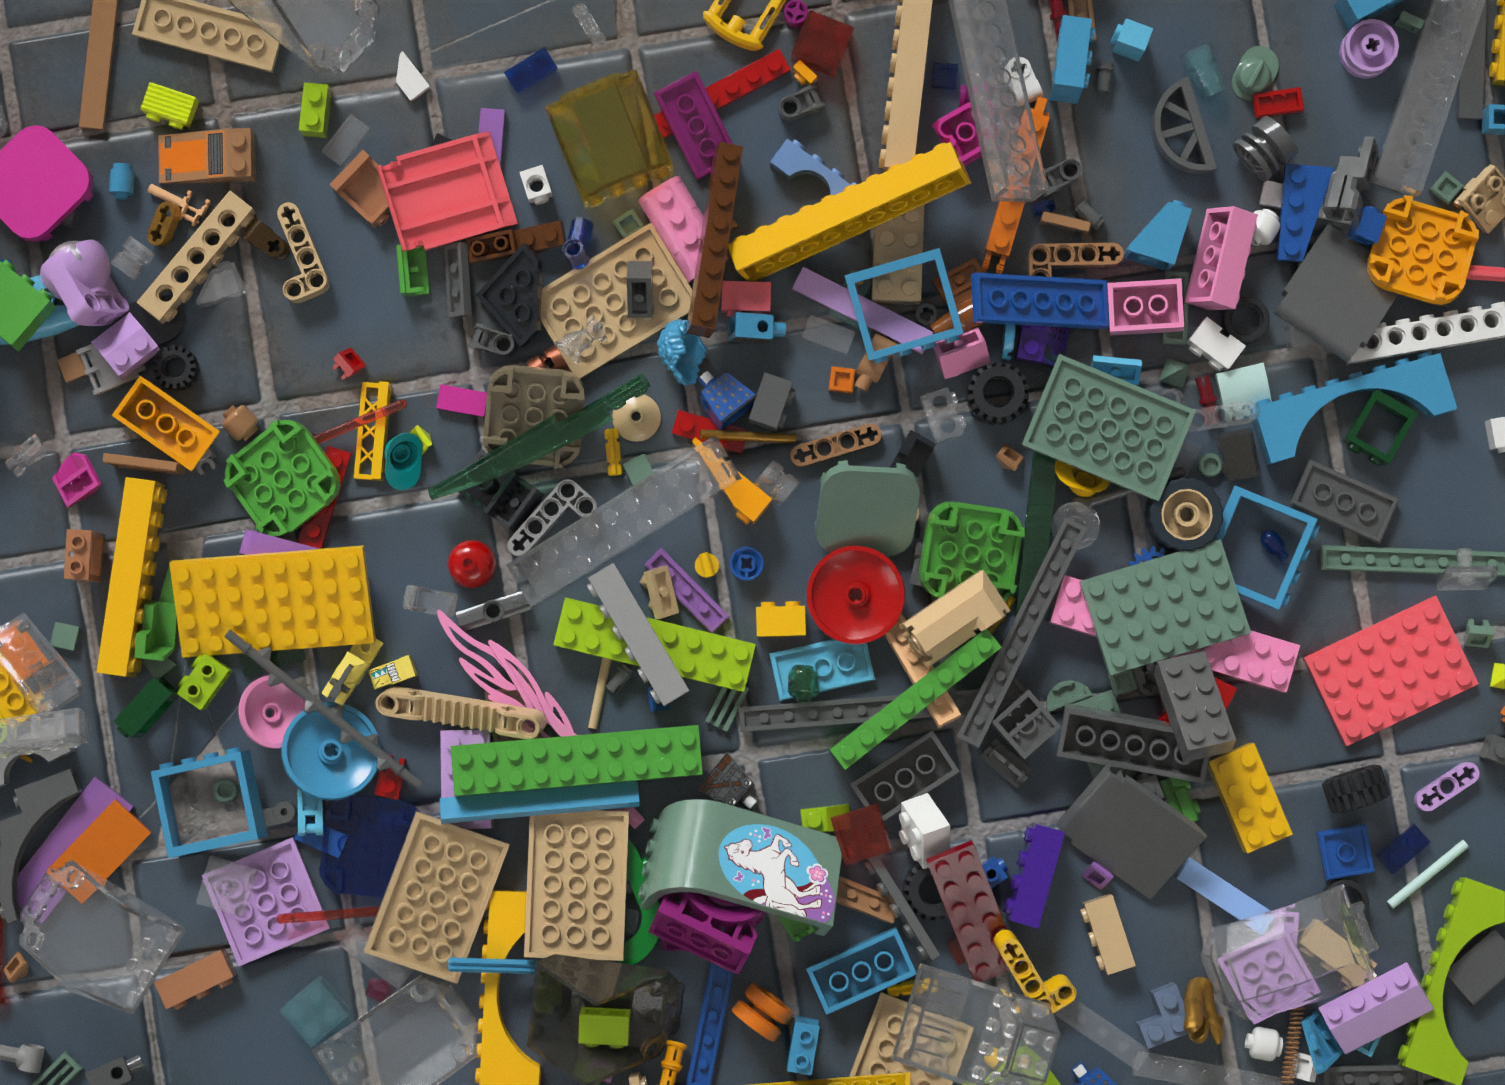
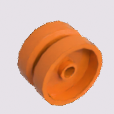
M751 982L745 990V995L754 1006L744 1000H738L731 1011L757 1033L775 1043L782 1031L772 1019L781 1024L788 1025L795 1013L773 993Z

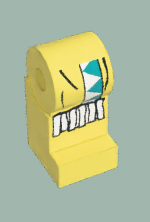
M411 655L404 656L368 671L374 690L418 676Z

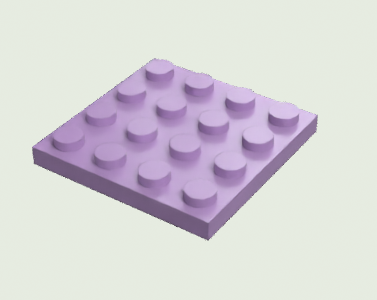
M294 837L202 875L238 966L331 928Z

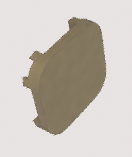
M509 365L496 370L490 377L486 398L483 445L488 454L496 459V462L502 464L513 462L554 466V469H558L571 463L579 454L581 438L549 454L547 449L582 431L585 388L580 378L566 370Z

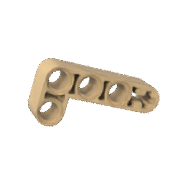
M283 203L278 208V219L301 271L300 275L284 283L283 294L293 303H302L328 291L330 279L302 212L293 203ZM291 210L293 212L292 217L297 225H292V222L287 218L288 211ZM304 232V240L300 243L294 242L295 234ZM307 254L314 255V261L310 265L303 264V258ZM316 276H322L324 279L323 284L319 287H313L312 281ZM295 285H299L301 287L300 294L295 297L290 296V289Z

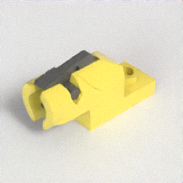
M376 639L375 643L353 645L336 668L322 694L326 697H332L335 699L334 702L343 706L356 685L360 684L384 643Z

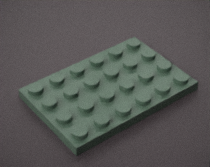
M1059 354L1021 446L1152 500L1159 501L1196 410Z
M1221 539L1208 543L1205 547L1195 549V551H1179L1079 582L1109 676L1251 633Z

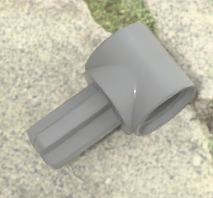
M0 1044V1060L15 1062L16 1067L21 1071L40 1073L45 1047L35 1044H23L20 1048Z

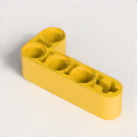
M1001 930L995 935L994 944L1030 1006L1038 1016L1048 1017L1074 1001L1077 992L1067 976L1058 974L1043 982L1012 931ZM1010 943L1013 950L1008 951L1006 944ZM1023 961L1020 966L1015 967L1016 963ZM1034 980L1031 985L1026 986L1029 981ZM1062 987H1066L1064 991L1059 992ZM1046 999L1044 1003L1037 1005L1039 1001Z

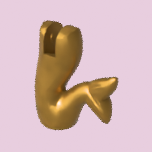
M1195 977L1189 980L1184 993L1185 1020L1183 1029L1189 1033V1038L1196 1044L1203 1043L1210 1030L1214 1042L1219 1045L1223 1038L1222 1025L1224 1024V1018L1222 1015L1217 1014L1214 1006V986L1207 978Z

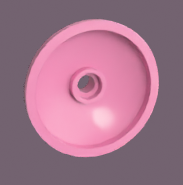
M269 675L253 681L243 692L239 702V720L244 732L252 741L266 748L277 749L281 748L284 734L291 721L304 710L305 701L283 683L270 687L268 685ZM267 709L272 713L270 718L266 716Z

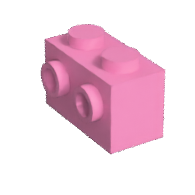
M978 327L960 334L957 341L945 343V340L936 342V346L933 347L938 366L945 379L991 363L985 339Z

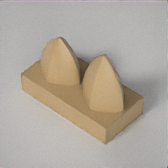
M668 565L645 571L639 584L649 592L650 602L648 607L653 611L655 619H662L679 613Z

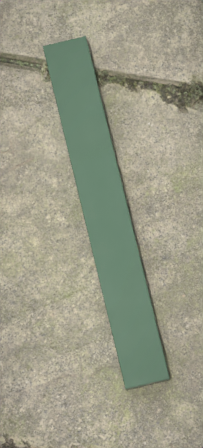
M1321 545L1319 570L1505 577V552Z

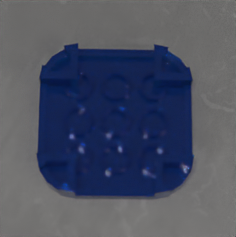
M353 795L345 799L333 801L329 808L326 809L324 816L325 824L319 875L325 886L338 894L384 898L416 811L420 812L419 809L412 803L404 800ZM329 827L346 834L340 837L337 842V847L341 852L339 858L327 854ZM348 837L342 850L340 842L343 838Z

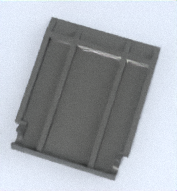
M1328 223L1282 291L1281 295L1284 296V299L1274 314L1348 363L1358 347L1363 349L1398 294L1376 286L1370 279L1367 272V261L1370 251L1356 241L1347 238V235Z
M1108 763L1058 820L1057 827L1072 839L1070 843L1151 900L1204 841L1207 835L1196 823L1128 775L1123 777L1120 770L1116 775L1110 771L1111 764Z

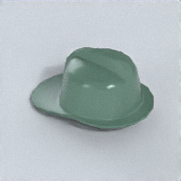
M1254 46L1246 51L1232 77V88L1238 97L1246 101H1252V94L1268 92L1279 69L1276 54L1264 46Z

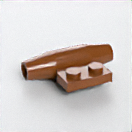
M976 258L947 272L963 333L985 324L973 323L971 274L984 273ZM940 277L932 280V283L942 301L947 304ZM949 311L930 325L933 334L954 328Z

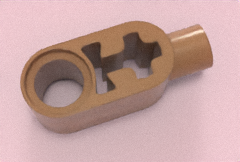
M876 332L871 341L874 351L898 345L897 342ZM865 353L856 370L859 377L854 386L867 393L872 382L878 383L889 360L875 364L874 360H868L867 353Z

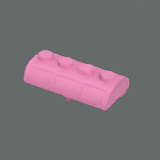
M675 176L644 194L638 202L687 282L690 283L694 281L704 216L680 176Z

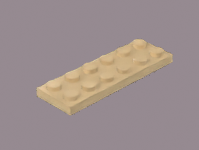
M141 0L132 35L273 73L286 27L283 24L192 0Z

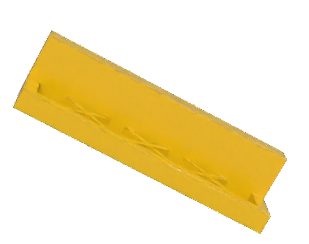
M362 382L354 479L384 481V449L387 444L392 385L389 382ZM367 388L378 389V400L373 405L366 398ZM367 402L370 407L365 411ZM373 410L376 413V423L370 429L364 421L365 416ZM365 427L368 431L363 435ZM371 434L374 437V447L368 453L362 444L363 440ZM363 451L366 455L361 459ZM369 458L372 461L371 475L360 474L361 464Z

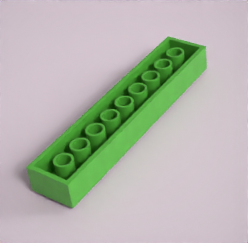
M698 725L450 746L455 797L700 776L703 774Z

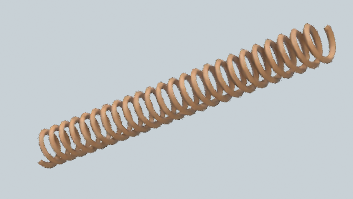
M1300 1001L1293 1005L1296 1007L1290 1008L1292 1011H1295L1290 1012V1015L1295 1017L1289 1018L1294 1022H1289L1288 1024L1294 1027H1288V1030L1294 1032H1287L1288 1035L1293 1037H1286V1039L1293 1042H1285L1286 1045H1289L1285 1049L1289 1051L1284 1052L1288 1056L1283 1058L1288 1061L1282 1062L1284 1065H1287L1283 1066L1282 1069L1287 1071H1282L1281 1073L1286 1076H1281L1280 1078L1286 1081H1280V1084L1294 1083L1291 1079H1294L1295 1076L1291 1074L1296 1073L1292 1069L1297 1067L1292 1064L1297 1063L1293 1059L1298 1057L1293 1054L1299 1053L1294 1050L1299 1049V1046L1294 1044H1300L1295 1039L1301 1038L1295 1035L1301 1034V1031L1295 1029H1302L1299 1026L1302 1024V1021L1299 1020L1304 1019L1300 1016L1304 1014L1303 1011H1300L1305 1009L1304 1006H1301L1306 1004L1304 1001Z

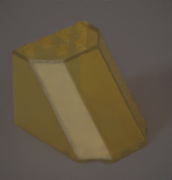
M631 70L621 75L620 73H613L566 92L560 96V100L550 103L545 107L552 130L585 207L588 205L591 208L596 207L604 202L603 199L610 196L612 198L620 197L626 193L625 190L631 187L635 189L642 188L648 184V180L656 177L657 180L666 178L671 175L670 171L674 170L637 70Z

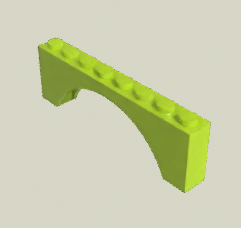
M1459 877V880L1455 881L1452 886V902L1445 908L1444 918L1446 920L1443 928L1440 927L1436 936L1438 945L1436 951H1432L1429 957L1428 964L1431 966L1428 975L1425 974L1421 982L1434 1010L1408 1023L1405 1033L1408 1037L1405 1045L1401 1046L1398 1053L1399 1065L1455 1085H1462L1469 1062L1455 1047L1446 1027L1443 1013V991L1446 977L1456 955L1470 939L1491 926L1505 922V891L1466 877Z

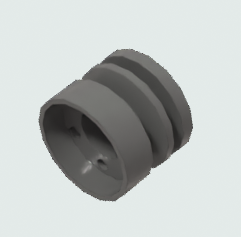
M1264 116L1252 127L1253 135L1245 133L1242 136V140L1238 139L1234 142L1233 149L1243 165L1260 180L1267 182L1272 177V173L1276 174L1280 170L1278 163L1286 165L1298 154V148L1279 123L1269 116Z

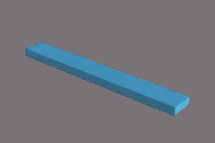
M637 781L440 798L441 824L639 807Z

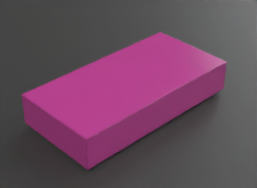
M440 384L436 408L485 418L487 393Z

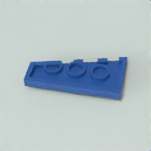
M1298 164L1284 165L1277 261L1295 263L1303 261L1334 168Z

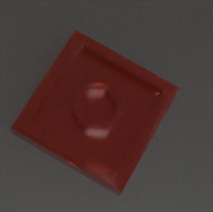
M878 803L830 818L845 865L893 850Z

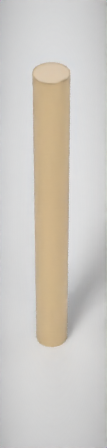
M602 658L588 728L598 729L612 661L610 659Z

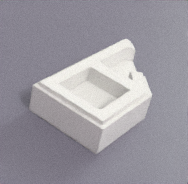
M402 51L399 56L396 83L409 100L413 102L431 87Z

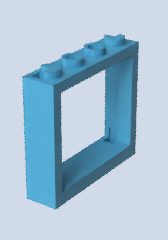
M940 248L844 275L868 360H874L875 364L889 360L888 355L897 353L898 357L911 354V349L921 346L922 350L935 347V342L944 339L945 343L959 340V335L964 334ZM935 260L954 328L874 351L855 283Z
M1234 486L1223 511V523L1221 524L1220 531L1213 541L1221 539V542H1223L1242 497L1307 524L1275 600L1235 584L1239 595L1279 611L1281 606L1286 608L1291 594L1287 593L1290 584L1296 585L1301 573V571L1297 570L1300 561H1306L1310 552L1307 544L1310 538L1315 540L1320 526L1316 525L1318 519Z
M240 747L227 749L226 755L219 756L218 752L203 755L204 760L196 761V757L182 759V765L174 766L173 762L160 764L159 770L151 771L168 858L268 837L250 750L240 751ZM235 761L249 831L181 845L167 776Z

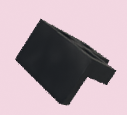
M910 430L890 468H896V463L904 464L918 478L936 443Z

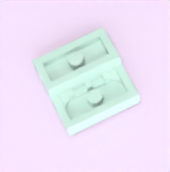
M1264 362L1215 374L1225 423L1252 417L1250 409L1256 407L1255 402L1268 398L1272 402Z

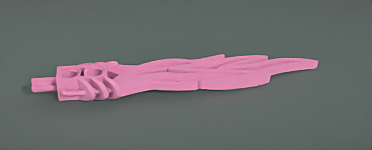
M437 610L439 621L453 644L461 652L484 666L494 677L486 675L463 658H459L460 664L468 675L490 694L488 695L490 701L524 707L517 700L482 682L475 674L502 689L509 691L518 690L526 707H534L543 712L547 723L560 737L577 735L574 733L566 714L557 701L548 692H545V697L543 696L531 673L516 657L492 640L488 641L489 646L473 639L441 610ZM450 628L471 645L494 657L505 669L514 685L507 681L488 661L465 648L454 637ZM511 663H513L523 672V674L531 683L534 691L531 689V687L528 685L525 679L520 675V673L512 666ZM553 707L557 709L563 723L553 713ZM527 720L528 724L535 728V724L532 721ZM544 731L540 732L543 738H550ZM634 807L607 809L611 811H629V824L634 829L645 820Z

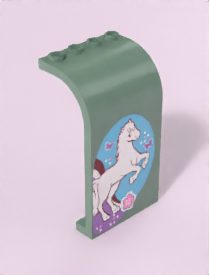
M701 799L672 803L665 807L656 819H652L649 828L652 837L646 847L648 861L645 862L642 870V876H645V879L638 894V897L641 898L640 908L650 910L659 898L667 894L693 892L815 926V934L824 936L833 927L843 838L725 803Z

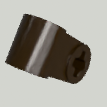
M255 218L242 235V238L276 261L284 260L290 253L289 244L258 218ZM275 244L280 247L278 252L273 249Z

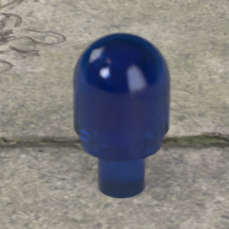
M1267 530L1261 535V545L1271 555L1276 554L1281 561L1289 557V554L1283 548L1285 546L1284 541L1277 532Z

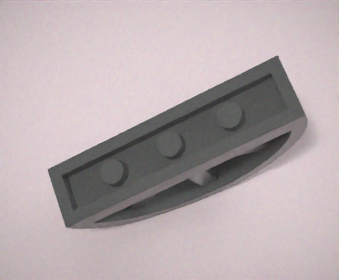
M1188 76L1170 86L1157 103L1151 122L1152 138L1159 154L1172 167L1188 174H1211L1217 170V165ZM1177 91L1183 108L1167 101ZM1165 108L1188 121V124L1161 131L1162 109ZM1191 131L1192 135L1181 156L1178 157L1168 147L1164 139ZM1194 146L1196 147L1201 164L1187 161Z

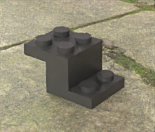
M1015 676L991 722L993 728L1005 741L1010 743L1024 760L1061 728L1059 723L1031 691L1026 690Z

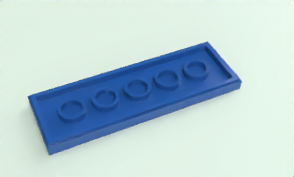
M990 273L971 274L973 323L1105 330L1110 328L1107 280Z

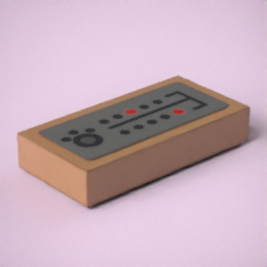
M1046 211L1042 213L1039 222L1040 225L1087 235L1091 224L1088 221Z

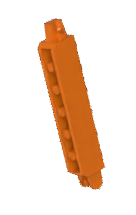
M1038 96L1034 109L1028 107L1024 115L985 247L982 271L989 269L992 255L1000 258L996 267V274H1002L1005 261L1010 255L1050 118L1048 117L1049 113L1044 112L1047 102L1046 98Z

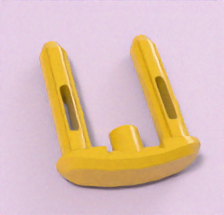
M714 0L710 9L703 12V19L708 27L727 42L747 50L757 51L764 47L762 42L787 0H770L750 35L741 32L746 22L739 16L733 15L728 24L720 19L731 0H724L722 5H719L721 0ZM770 11H774L764 29L761 30L760 28Z

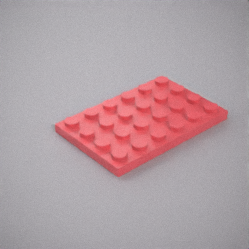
M1437 596L1430 597L1303 657L1344 746L1351 745L1479 684Z

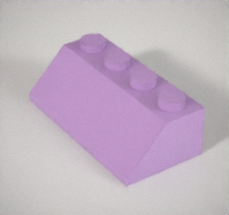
M1407 962L1318 1007L1331 1033L1345 1054L1434 1010L1411 965Z

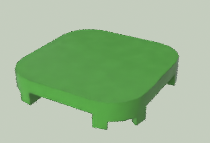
M276 420L270 423L268 429L238 453L231 454L226 460L228 463L225 469V479H223L226 487L231 488L257 526L255 528L261 533L273 537L288 536L332 503L340 489V476L335 466L309 430L301 423L293 420Z
M955 501L943 502L937 505L930 512L926 522L919 566V581L923 589L929 595L940 598L978 571L984 570L1005 602L1015 593L1017 588L1014 582L1021 539L1025 537V528L1022 527L1019 518L1014 512L1005 509Z

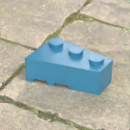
M1062 16L1056 48L1055 70H1053L1052 76L1053 86L1049 96L1050 101L1078 104L1083 88H1088L1090 74L1085 72L1086 65H1090L1092 59V51L1088 50L1089 42L1093 43L1095 28H1091L1092 19Z

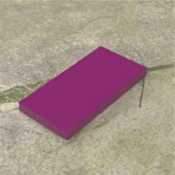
M694 71L653 92L696 180L711 173L713 154L719 141L733 143L698 72Z

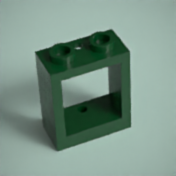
M1374 389L1368 395L1342 442L1348 444L1347 449L1356 454L1362 452L1369 456L1368 461L1377 466L1382 464L1385 466L1390 464L1418 412L1378 389ZM1374 404L1404 421L1386 454L1356 437Z
M153 677L114 720L118 725L117 731L126 738L129 736L131 738H142L179 697L177 694L178 690L166 679Z

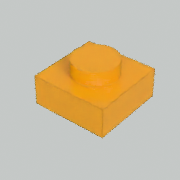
M799 60L793 66V73L795 74L793 77L800 85L804 86L806 84L809 86L817 82V75L802 61Z

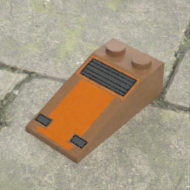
M251 128L158 135L159 184L256 182V135Z

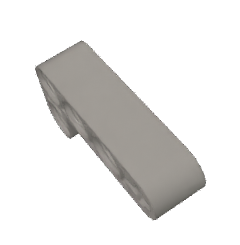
M568 479L561 481L509 539V551L516 557L527 556L569 508L584 519L593 518L598 512L596 501L574 481ZM564 486H574L575 493L572 497L566 498L562 495ZM584 501L593 503V510L588 514H583L580 511V505ZM550 503H556L559 507L558 513L554 516L546 514V507ZM534 521L542 523V530L538 534H532L529 529ZM525 531L534 540L530 542L527 539L523 544L525 549L515 552L516 545L514 543L516 541L522 542L525 539V536L522 535Z

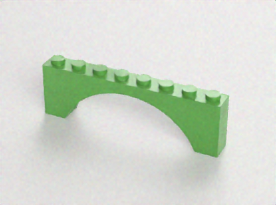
M5 259L3 263L0 261V338L19 352L57 307L51 302L53 297L43 288L40 291L36 290L33 287L35 282L25 274L21 277L16 274L17 268Z
M988 629L978 632L919 681L832 746L829 751L843 769L846 770L1002 647Z

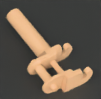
M153 184L149 186L147 191L166 202L182 207L180 220L184 218L192 222V227L199 224V218L204 217L211 203L207 199L205 206L203 205L201 209L197 210L188 205L192 196V191L190 190L187 192V197L185 196L183 199ZM187 209L195 212V217L186 214Z

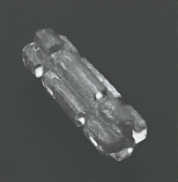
M578 3L572 8V12L576 18L579 17L578 21L587 36H591L590 41L593 46H602L606 42L603 33H599L600 28L592 15L587 13L588 9L585 4Z

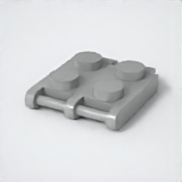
M93 344L76 350L77 355L81 356L86 368L84 370L85 375L89 376L94 390L92 392L94 396L133 382L139 378L140 373L146 371L143 364L124 380H121ZM86 353L88 354L91 364L93 366L91 368L86 358ZM94 373H96V376L101 387H98L95 377L93 375Z

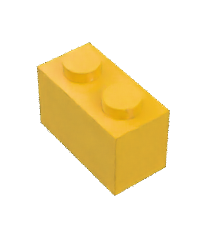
M800 601L785 602V606H776L775 602H761V607H756L757 637L806 636L805 606H800Z

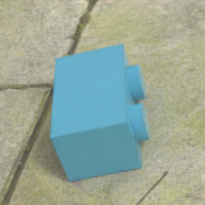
M1126 18L1123 25L1118 24L1110 41L1111 44H1114L1112 52L1139 62L1145 52L1153 28Z

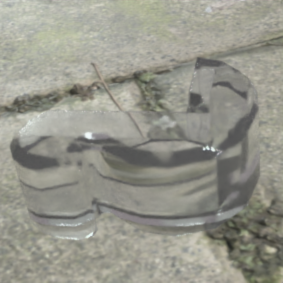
M408 585L405 589L403 608L431 615H437V610H441L447 617L452 618L455 615L458 596L455 593Z

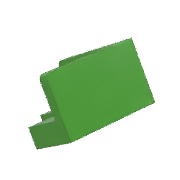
M149 600L144 604L142 629L136 633L134 658L165 661L175 651L177 631L175 603Z

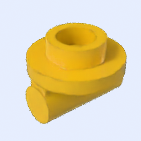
M708 552L699 554L695 561V570L702 577L715 576L719 569L718 559Z

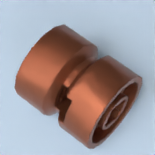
M556 345L545 350L542 357L537 355L526 362L530 367L548 368L546 364L553 362L555 366L552 369L571 372Z

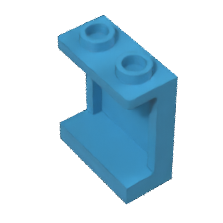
M794 1016L786 1064L788 1072L812 1074L820 1028L818 1019Z

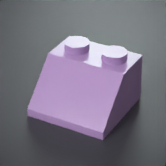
M130 312L91 342L121 380H124L161 351L155 341Z

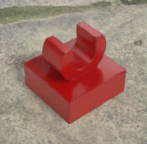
M351 347L339 352L333 358L336 362L333 365V369L341 368L344 371V374L341 376L342 380L361 372L367 366Z

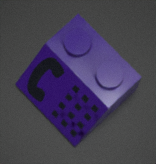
M1021 325L1014 361L1053 368L1058 355L1065 356L1070 328Z

